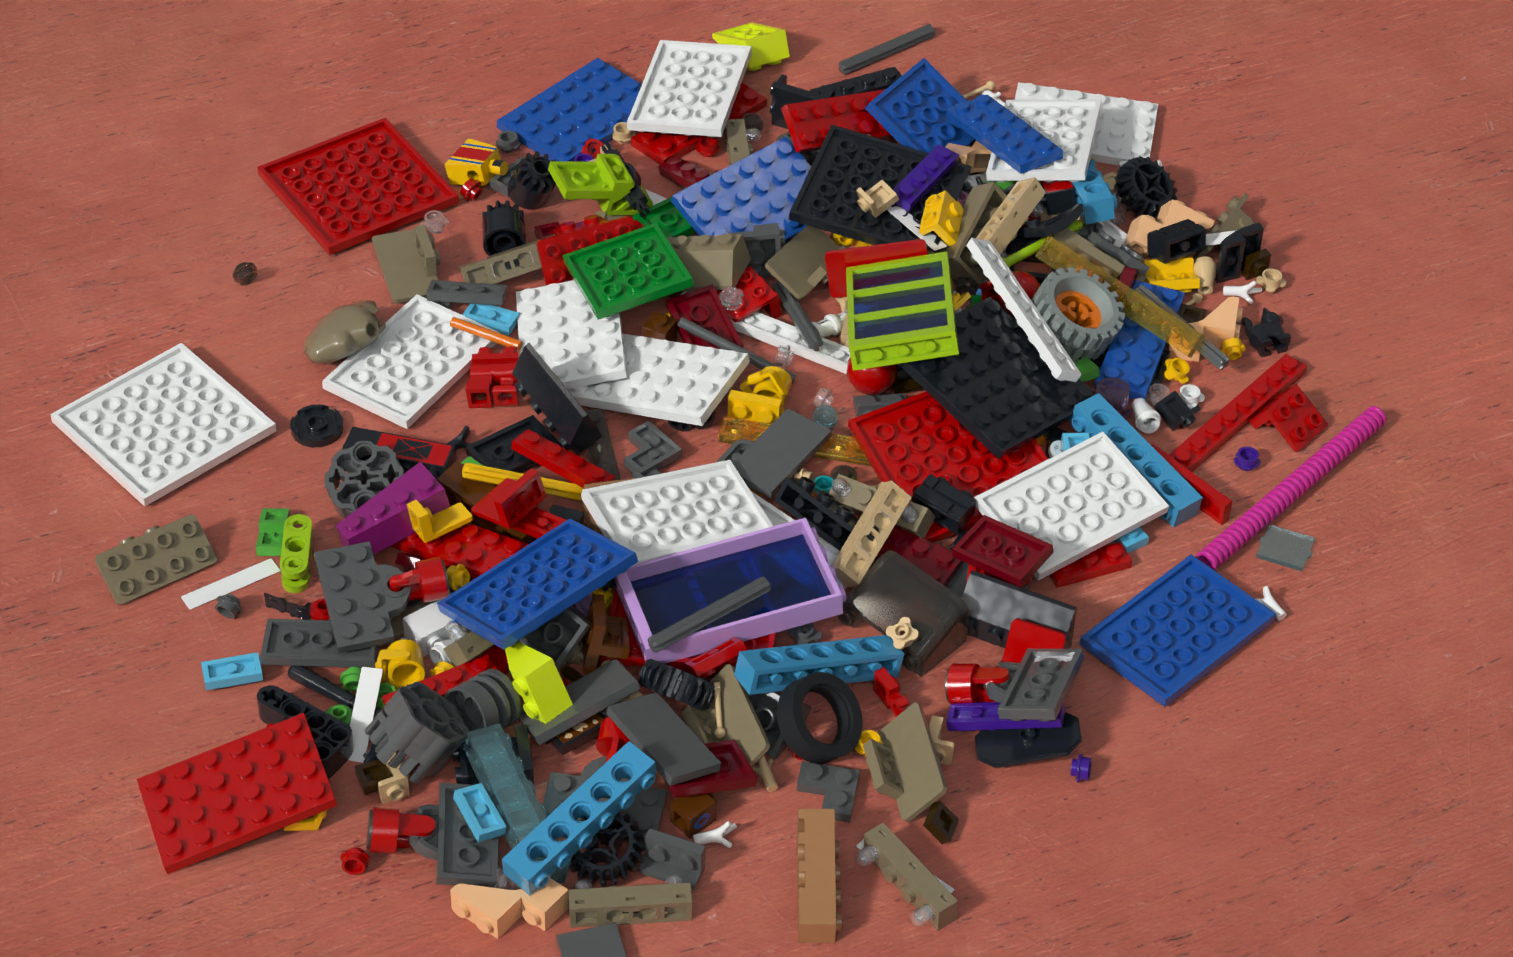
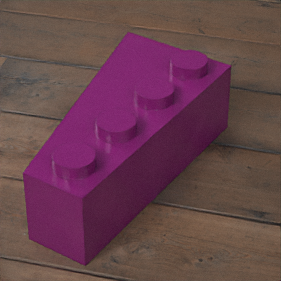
M419 462L336 525L342 545L348 546L370 541L374 555L416 533L411 524L407 504L417 500L423 508L428 507L432 515L450 507L444 487Z

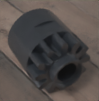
M536 151L532 157L530 153H527L525 158L521 159L507 186L509 197L519 207L528 210L538 209L546 203L556 183L548 170L550 164L548 154L542 157Z
M509 200L505 201V204L496 201L495 207L487 205V212L482 213L483 248L488 256L526 244L524 211L519 210L518 204H514L511 207Z

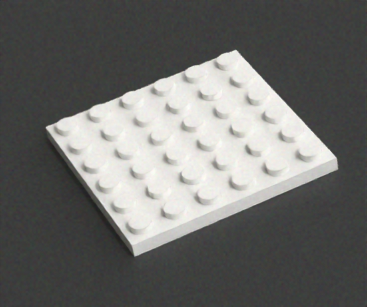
M182 343L50 414L52 422L144 506L149 505L276 432V423Z

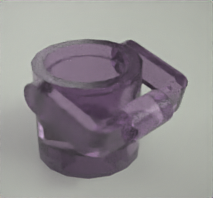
M1112 377L1099 381L1095 394L1099 393L1128 422L1132 410L1127 409L1130 394L1128 384L1119 378Z

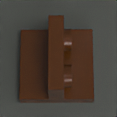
M593 594L587 615L591 626L581 639L583 642V672L586 673L595 671L599 655L611 659H628L630 651L627 618L606 615L604 595Z

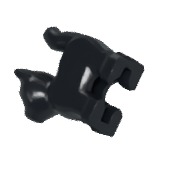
M1263 308L1260 324L1253 325L1250 319L1242 318L1241 324L1245 327L1249 342L1257 349L1261 357L1272 354L1267 349V346H1274L1278 354L1288 350L1291 336L1286 334L1281 326L1283 324L1282 316Z

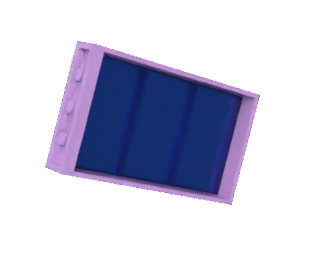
M805 517L652 559L632 566L626 572L615 577L616 590L645 662L648 659H653L666 664L705 653L733 637L744 642L843 614V602L846 601V594L843 586L836 583L837 576L833 565L828 566L827 564L828 558L824 546L819 547L818 545L819 539L815 527L810 528ZM760 577H765L770 582L771 590L768 593L659 652H653L648 645V638Z

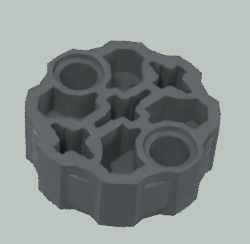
M359 441L348 449L339 450L332 457V464L329 471L325 473L324 482L337 513L346 518L390 485L393 479L395 481L405 472L399 463L396 453L388 446L374 445L371 441ZM371 455L368 460L361 461L362 457Z

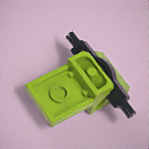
M605 143L607 148L602 145L601 149L605 154H598L596 162L550 161L548 170L564 199L597 200L602 211L607 212L609 216H633L639 213L641 217H646L644 211L649 215L650 210L648 208L653 206V202L641 183L639 173L631 164L625 162L617 149H613L610 143Z

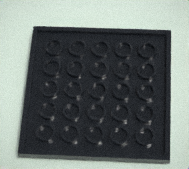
M831 125L790 210L788 219L871 245L920 239L887 210L876 218L869 211L864 212L857 203L859 197L856 190L861 187L867 192L881 180L893 190L929 153ZM957 162L910 211L905 210L906 214L902 216L906 217L910 213L913 216V220L921 225L926 200L931 195H937L945 190L955 201H958L970 174L971 166ZM931 231L936 236L934 243L938 245L942 239L934 231ZM926 244L927 254H934L937 252V250L934 251L931 247H929Z
M991 297L955 314L959 348L958 355L898 364L998 459L1067 422L1072 418L1075 405L1096 395L1080 379L1077 382L1056 379L1051 374V370L1046 362L1040 358V353L1036 347L1028 340V336L1023 328L1017 324V320ZM945 319L929 328L948 325V321Z

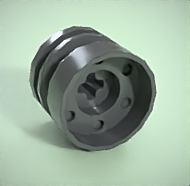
M491 668L484 670L478 675L471 677L468 681L449 689L444 695V698L451 701L457 707L465 726L469 730V736L465 742L470 744L484 741L497 731H501L507 726L514 724L520 717V696L514 689L510 679L499 670Z

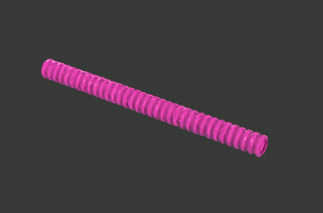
M1370 406L1320 448L1318 452L1280 482L1279 485L1260 499L1259 502L1240 516L1223 533H1220L1212 542L1199 551L1196 558L1215 571L1222 563L1226 562L1227 559L1241 549L1243 545L1255 537L1258 532L1262 531L1263 528L1306 493L1308 489L1312 488L1328 472L1386 424L1384 412L1376 406Z

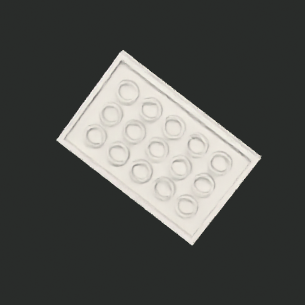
M660 40L627 120V129L638 132L647 131L663 134L674 133L688 136L722 137L752 55L751 46Z
M1018 82L1015 100L1102 99V110L1091 154L1095 162L1119 165L1121 161H1128L1139 156L1143 158L1149 156L1150 158L1158 104Z
M1102 99L1006 100L1004 107L1063 150V159L1020 174L992 152L986 171L987 181H1021L1034 177L1038 181L1054 182L1056 180L1078 182L1086 180L1102 110Z
M574 280L516 292L517 312L520 313L517 318L519 340L523 342L520 355L525 345L530 343L567 389L627 378L620 312L598 320Z
M416 294L385 323L386 328L379 335L377 341L369 347L350 355L322 381L323 389L408 429L470 369L472 354H477L480 347L492 348L497 344L451 327L450 321L452 317L495 332L498 331L433 301H427L426 298Z
M623 334L627 378L567 390L582 406L703 426L749 364L750 360L748 353Z
M1104 432L974 497L976 500L975 507L982 515L991 517L1053 545L1054 553L1034 574L1037 580L1052 574L1167 513L1169 508L1164 499Z
M731 460L583 489L581 499L602 534L636 553L638 562L633 566L652 559L773 527V524Z

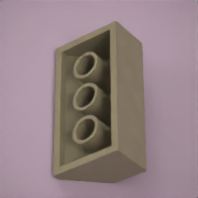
M995 182L973 186L962 207L964 212L957 243L951 246L947 245V247L940 249L938 252L947 251L951 279L976 289L985 280H989V278L983 274V269L973 259L972 253L966 245L971 238L978 236L1007 196ZM1005 248L1004 251L1001 253V255H1000L1001 257L1003 256V254H1004L1006 248Z
M742 234L666 237L693 279L694 286L683 291H694L711 284L714 285L716 290H734L751 260Z

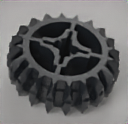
M1139 156L1129 159L1119 168L1114 178L1116 181L1114 187L1118 190L1116 196L1121 197V204L1127 206V211H1133L1134 217L1143 214L1157 219L1161 206L1172 199L1177 200L1175 194L1178 190L1173 187L1176 181L1170 179L1171 173H1166L1164 166L1160 167L1158 161H1151L1149 156L1146 158Z
M653 659L646 660L644 667L642 666L639 673L638 683L640 686L701 710L708 709L710 702L712 703L715 696V686L713 683Z
M619 811L614 816L612 823L606 828L613 830L603 831L600 829L593 836L592 843L586 847L587 850L581 854L579 849L572 856L569 865L571 872L578 871L577 875L580 880L588 877V883L591 886L596 880H600V885L603 888L606 886V880H611L615 886L618 884L617 878L620 876L627 881L629 879L627 871L636 873L638 870L636 863H642L643 861L641 852L645 851V843L641 842L644 839L643 832L638 831L639 824L636 821L630 822L631 816L628 813L620 817ZM581 817L580 819L581 821H586L588 818ZM628 840V849L623 857L619 859L617 850L622 847L624 841ZM598 841L601 845L606 844V847L609 845L610 852L608 849H603V847L600 849ZM605 862L608 865H597L596 863Z

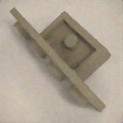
M1245 192L1239 198L1234 196L1226 205L1228 210H1224L1216 219L1218 224H1214L1206 234L1235 231L1255 224L1240 209L1249 195ZM1208 245L1205 250L1197 252L1194 259L1204 257L1212 250L1214 245Z
M1067 227L1055 233L1049 243L1050 247L1084 268L1091 270L1094 274L1115 287L1124 267L1127 266ZM1138 272L1137 281L1144 282L1145 276Z

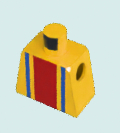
M469 138L444 164L449 183L452 185H464L467 180L472 178L476 182L478 180L481 181V186H485L495 175L504 176L508 171V164L506 161L501 160L496 146Z

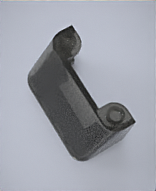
M888 550L876 560L860 584L856 585L846 597V601L843 602V614L838 615V618L846 626L856 628L864 620L884 635H886L888 626H894L902 617H908L911 620L913 629L918 630L919 637L912 645L901 649L904 653L902 663L905 668L923 677L966 642L969 608L959 595L898 553Z

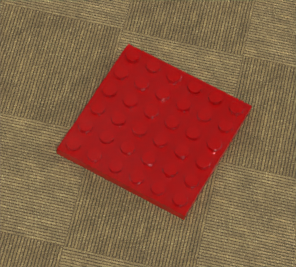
M386 118L257 167L258 175L328 255L459 203V195Z
M927 391L848 420L850 431L880 481L885 483L892 480L911 497H913L914 492L922 485L929 474L937 478H945L951 486L960 491H968L974 498L1048 460L1036 439L998 459ZM976 507L974 515L965 524L962 531L972 528L983 516ZM933 521L924 539L934 543L955 535V533Z

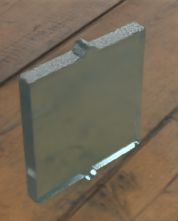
M1269 524L1264 537L1260 538L1259 543L1261 545L1256 558L1302 571L1307 558H1311V548L1315 538Z

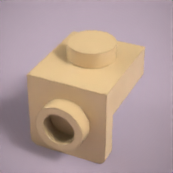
M883 180L879 181L867 192L861 187L856 190L859 200H857L858 205L864 212L869 211L875 218L899 200L898 195Z
M932 715L928 727L940 764L951 765L955 744L940 740L944 718Z
M396 752L386 763L391 777L378 782L379 796L382 804L398 801L410 795L408 783L410 773L405 777L399 771L402 762L397 768H392L388 765L390 760L396 755Z

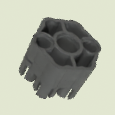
M414 682L406 687H400L365 729V733L370 735L369 739L373 744L377 745L375 748L376 756L383 764H386L394 753L399 750L388 765L389 767L397 768L402 762L399 771L407 777L413 770L414 773L410 777V781L414 783H419L425 776L434 777L469 736V730L465 726L457 707L451 701L421 682Z

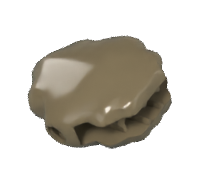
M361 300L349 305H343L333 309L320 319L303 345L304 353L311 362L327 365L347 358L377 341L379 335L386 328V324L383 319H377V316L374 314L379 310L375 302Z

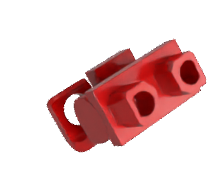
M515 346L505 347L503 353H493V349L489 347H480L477 354H472L470 377L465 389L469 408H492L493 399L496 407L519 406L517 389L514 385L518 381L512 374L519 359V352L517 353ZM480 393H486L487 399L477 400L475 396Z

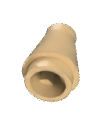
M1206 256L1199 257L1194 262V273L1200 278L1198 292L1202 295H1208L1213 292L1217 270L1214 260Z

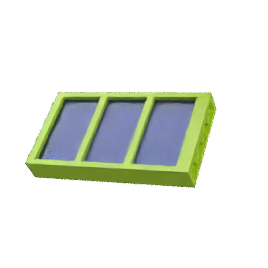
M947 251L846 267L848 344L853 371L959 354L952 279Z

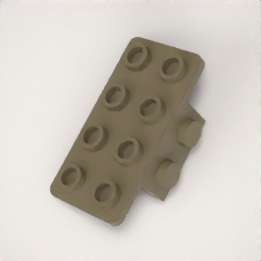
M425 225L415 226V229L373 236L372 244L392 302L405 303L410 301L416 294L427 298V290L431 281L438 280L436 265H440V256L438 250H433L434 239L432 234L427 233Z
M807 225L769 259L765 267L792 295L801 300L821 281L824 283L828 281L825 253L827 251L847 248L844 245L839 247L821 229Z
M193 514L162 527L157 525L149 528L144 532V535L134 538V536L126 538L119 543V546L100 553L95 558V563L117 605H124L214 565L217 561V557L200 523Z
M727 664L710 681L713 684L714 682H720L722 724L726 735L720 739L714 733L717 729L715 696L712 703L710 702L708 709L701 710L688 705L681 713L686 725L703 744L736 740L752 767L769 750L770 743L746 690L734 676L735 667Z
M916 702L878 732L883 744L870 739L863 745L866 763L870 768L874 788L880 794H885L896 800L901 819L906 822L913 820L947 791L946 781L923 707Z

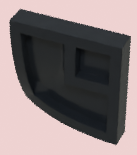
M1077 204L1071 209L1040 222V219L1025 221L1026 226L1020 227L1017 231L1018 238L1046 237L1063 230L1081 216L1084 211L1083 204Z

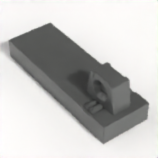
M432 280L427 290V301H433L448 309L451 307V302L503 305L507 296V285Z

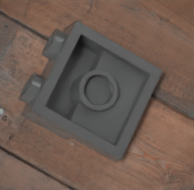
M778 223L753 225V231L729 233L731 235H743L751 256L747 267L751 266L763 278L773 277L766 269L765 264L781 250V245H785L784 230H779Z

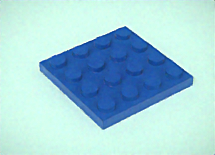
M925 58L891 84L865 108L902 146L925 153H930L938 144L946 147L948 143L969 146L976 140L949 120L946 114V109L955 106L957 103L967 102V100Z

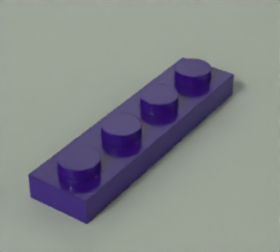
M938 144L893 189L899 198L894 204L910 211L958 162L959 154Z
M1000 702L955 703L950 705L946 724L948 731L1050 729L1062 727L1066 707L1064 702L1056 720L1046 722L1026 719L1012 721L1010 719H999L998 707Z

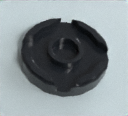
M327 405L306 406L298 410L297 415L291 418V435L295 441L303 446L311 448L324 447L334 443L342 435L343 418L339 411L336 409L333 411Z

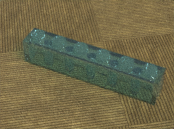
M499 723L467 732L464 751L479 783L483 784L507 827L505 837L512 850L547 818V813L544 805L539 804L535 796V788L532 781L527 780L524 774L523 762L519 756L516 757L509 734L504 733ZM537 857L534 861H543L546 858ZM570 862L565 868L558 869L550 878L559 884L564 883L568 869H570Z

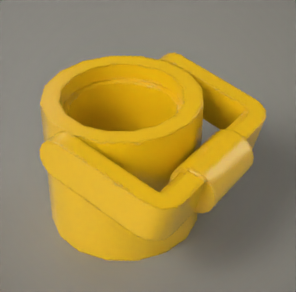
M769 366L749 375L741 383L740 389L746 393L782 399L783 407L792 385V378L784 369ZM755 384V387L752 391L749 385Z
M407 639L398 640L390 644L387 649L379 652L375 668L383 669L380 684L389 683L398 690L402 686L406 687L414 682L424 680L423 652L417 642Z

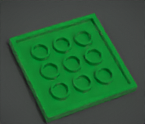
M657 223L562 255L565 266L598 320L694 286L691 275Z

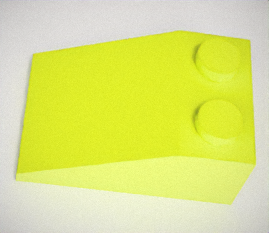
M751 22L712 33L713 39L718 44L751 46L752 55L747 66L749 71L761 69V65L767 63L768 65L779 64L782 62L781 59L790 57L786 31L784 29Z
M519 641L505 649L509 670L514 679L512 682L513 687L522 696L525 703L523 709L531 719L535 718L547 724L573 705L551 657Z

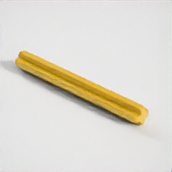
M465 463L462 468L463 478L499 485L506 478L517 481L524 475L523 473L472 463ZM541 477L547 495L582 501L581 494L584 488L574 483Z

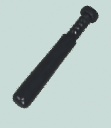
M293 665L288 669V677L291 680L341 705H346L351 709L354 707L356 695L304 666ZM375 708L373 719L382 710V708Z

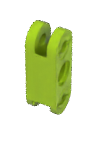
M302 514L292 515L284 523L280 570L282 586L290 593L305 591L310 584L314 548L311 519ZM296 524H302V525H303V526L300 527V528H295V527H294V525H296Z

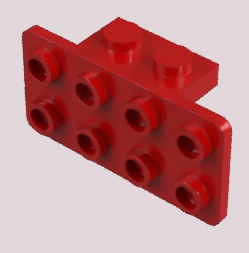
M590 215L585 217L584 221L578 223L574 221L564 222L560 224L559 228L553 229L555 236L538 240L536 246L545 285L574 280L564 264L562 255L636 230L633 218L624 216L607 221L603 217H599V215Z
M917 239L827 251L825 253V263L830 295L833 298L847 296L846 267L928 255L926 241ZM907 290L855 298L856 306L872 308L880 304L896 305L907 301Z

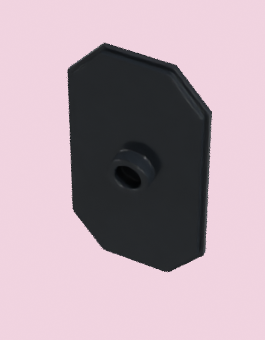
M1065 712L1062 727L1050 729L981 730L975 736L977 759L994 768L1068 756L1082 742L1079 718Z

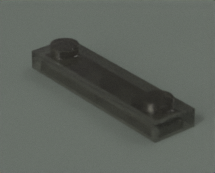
M603 409L585 411L602 435L600 439L585 450L587 461L614 475L615 480H621Z

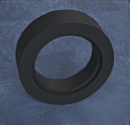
M816 672L790 683L783 690L778 701L777 721L781 735L788 747L801 759L816 764L826 763L848 754L858 744L863 725L860 705L850 687L835 675ZM808 692L822 695L835 712L837 734L831 744L818 741L806 727L802 714V703Z

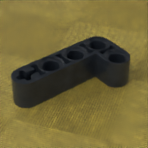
M268 685L258 691L259 717L266 724H276L304 713L328 779L349 760L353 753L354 745L352 729L348 724L277 686Z

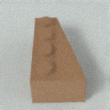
M798 808L796 843L798 943H835L836 931L842 930V913L836 912V906H841V888H836V882H840V864H835V858H839V840H835V809Z

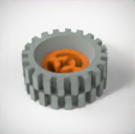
M1062 267L1057 269L1055 273L1052 271L1045 278L1031 301L1073 362H1076L1080 357L1081 359L1085 357L1091 359L1092 357L1095 360L1105 352L1124 324L1125 313L1121 312L1124 308L1123 303L1116 302L1119 295L1116 291L1110 292L1108 290L1111 286L1105 281L1102 284L1098 281L1100 276L1093 274L1090 277L1087 275L1088 270L1082 268L1077 273L1075 267H1068L1066 271Z

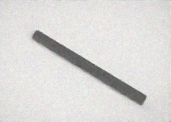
M681 317L678 323V327L721 349L748 353L749 363L760 369L769 366L779 367L684 317ZM785 370L791 376L793 384L797 375Z

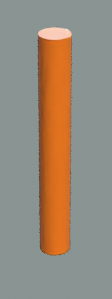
M452 317L450 321V326L506 347L515 346L517 351L522 348L523 342L456 317Z

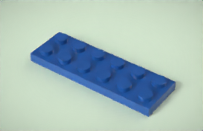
M988 94L979 95L976 99L960 102L946 109L949 120L1020 174L1063 159V150Z
M1136 280L1123 311L1125 313L1124 324L1109 346L1099 371L1100 377H1097L1094 389L1132 399L1144 398L1146 400L1172 329L1134 298V290L1144 285L1177 314L1184 301L1185 292Z

